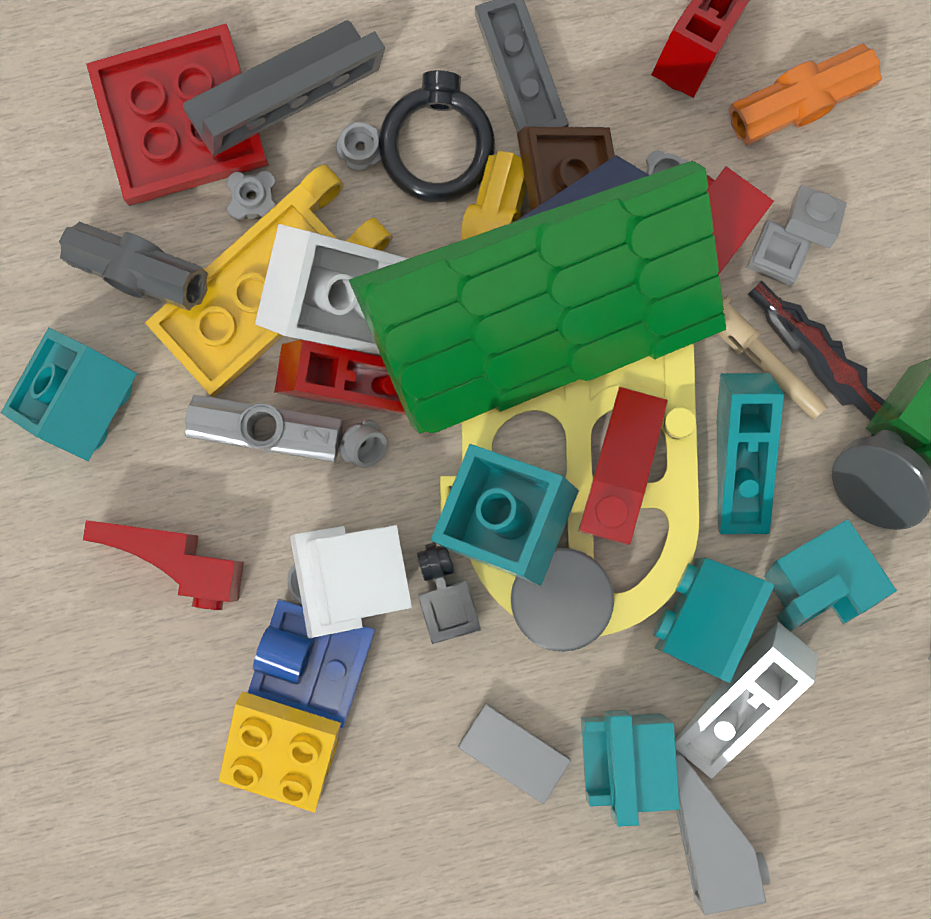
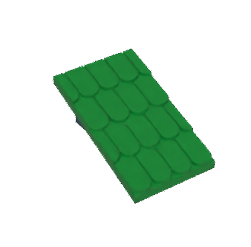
M616 155L513 223L348 279L410 425L419 434L424 432H440L495 408L499 412L579 379L584 381L593 380L648 356L655 360L725 331L726 322L725 314L722 311L724 306L720 276L718 275L719 267L715 236L712 234L714 229L709 192H707L706 168L692 160L649 175Z

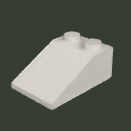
M278 224L255 325L287 337L380 355L348 279L409 258Z

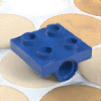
M278 599L270 625L263 633L253 663L254 674L247 693L340 722V728H344L376 629L362 625L363 628L308 638L302 605Z

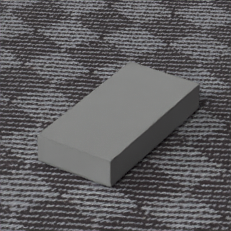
M487 703L484 704L458 745L459 749L542 804L546 802L571 762L569 757Z

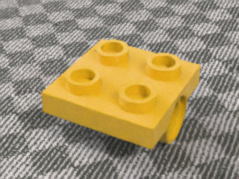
M242 691L235 703L218 782L315 813L337 748L338 732L341 723Z

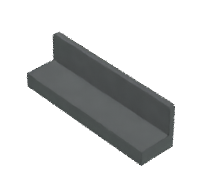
M346 20L184 102L183 110L214 157L378 71L385 46L375 31L361 38L353 24Z

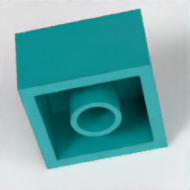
M469 444L430 540L452 552L541 586L579 490L564 476Z

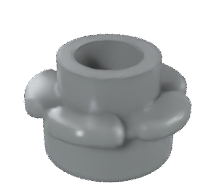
M355 122L345 127L340 135V139L336 143V151L339 158L345 160L347 166L353 170H365L370 164L376 165L381 160L379 130L363 122ZM363 143L365 149L362 151L357 150V144Z
M364 420L361 424H353L345 430L342 436V445L340 446V455L344 461H352L354 465L368 468L377 464L382 459L387 449V439L379 432L380 427L375 421Z

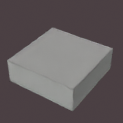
M767 220L746 268L791 287L797 280L812 242L784 231L785 226Z

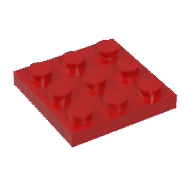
M227 23L86 63L122 196L129 206L225 179L234 172L245 173L269 166L260 133L213 157L183 110L184 102L242 73Z

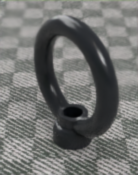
M433 70L423 73L422 88L411 91L400 98L387 113L380 130L379 152L386 173L398 188L408 195L423 201L447 202L470 193L482 182L489 155H494L495 152L494 132L487 114L473 98L460 91L461 76L453 72ZM427 107L437 111L455 110L467 119L473 129L476 141L473 160L463 174L451 181L432 183L421 180L405 167L400 157L398 140L401 128L413 113Z

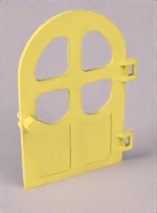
M694 343L655 360L648 356L593 380L584 381L579 379L499 412L495 408L462 422V461L469 444L492 451L493 441L499 429L517 415L532 411L544 412L551 415L562 425L566 436L567 474L565 478L579 490L568 517V549L583 552L594 559L593 536L578 532L593 481L591 434L593 427L602 416L613 410L619 387L668 400L661 426L666 443V472L659 481L647 483L641 508H655L665 514L668 521L666 541L660 557L653 568L635 587L621 593H613L614 607L612 616L606 629L600 636L628 629L655 613L675 593V589L687 564H691L694 557L699 534ZM665 429H666V431L669 433V435L673 436L674 438H678V439H673V438H671L670 436H668V434L665 432ZM440 476V515L456 476ZM470 559L480 581L498 604L513 615L511 590L516 576Z

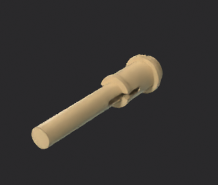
M728 295L725 298L722 297L724 306L722 311L725 314L726 330L718 333V335L735 350L734 352L737 355L744 352L764 373H770L778 386L813 420L822 414L827 405L757 338L761 332L755 329L729 304L731 298Z

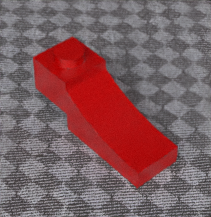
M86 520L83 541L114 547L151 563L179 584L178 595L193 597L192 607L222 610L223 602L238 601L244 562L195 555L198 535Z

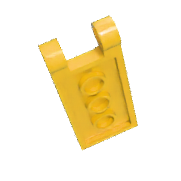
M320 165L311 171L294 190L204 269L208 273L206 284L208 290L200 305H195L190 311L166 303L145 322L210 396L215 398L284 336L255 325L278 224L337 239L313 213L315 210H320L330 204L339 195L344 186V183L328 165ZM373 217L359 226L346 242L383 251L389 245L393 236L377 218Z

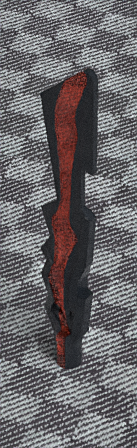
M760 281L747 295L764 311L768 324L792 353L798 350L806 358L815 376L842 406L855 405L871 421L885 400L867 388V368L847 359L842 342L832 340L824 324L808 319L801 305L783 301L763 281Z

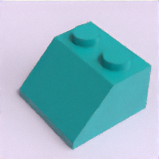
M48 327L0 413L35 437L89 462L94 451L98 450L105 442L108 435V426L117 409L129 399L132 392V382L137 373L96 350Z
M696 558L694 565L687 564L675 589L680 592V595L673 610L671 611L666 608L656 624L653 636L659 638L655 649L730 683L775 585L711 559Z

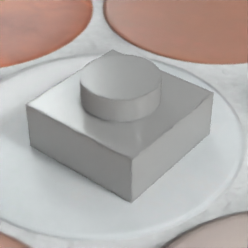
M801 185L793 198L784 231L830 249L839 235L847 202L834 198L827 193Z

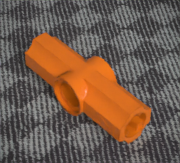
M862 43L819 64H815L814 61L799 64L781 75L773 85L732 103L728 109L732 128L737 138L741 139L747 146L793 124L796 128L806 126L832 111L836 104L877 86L882 80L880 73L881 63L874 49H870Z

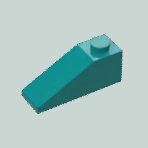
M720 373L716 419L718 531L720 534H770L784 400L783 391L770 373Z

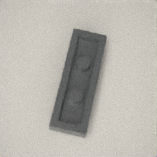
M492 0L476 5L475 17L516 132L518 133L525 126L568 127V120L525 1Z

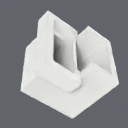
M397 525L347 534L345 533V527L340 526L290 536L308 638L363 628L361 618L412 608Z

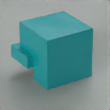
M849 519L776 560L764 575L768 582L775 585L773 591L784 606V609L776 617L790 632L829 610L831 607L842 624H845L897 591Z
M626 710L604 711L605 716L581 718L585 793L590 807L611 806V817L617 827L639 826L638 812L680 810L674 723L661 713L631 715Z

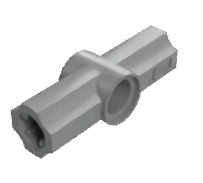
M193 394L185 419V436L187 438L256 449L263 453H280L336 463L342 440V419L277 409L265 403L248 404ZM264 417L275 418L277 425L275 434L266 441H257L254 436V427L258 420Z

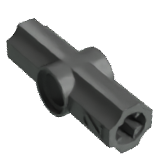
M79 221L72 227H66L59 240L61 245L60 258L64 262L86 273L101 277L111 286L133 297L142 299L144 294L190 311L195 305L201 304L208 290L206 286L208 273L201 266L166 254L158 246L138 235L124 232L123 236L120 237Z

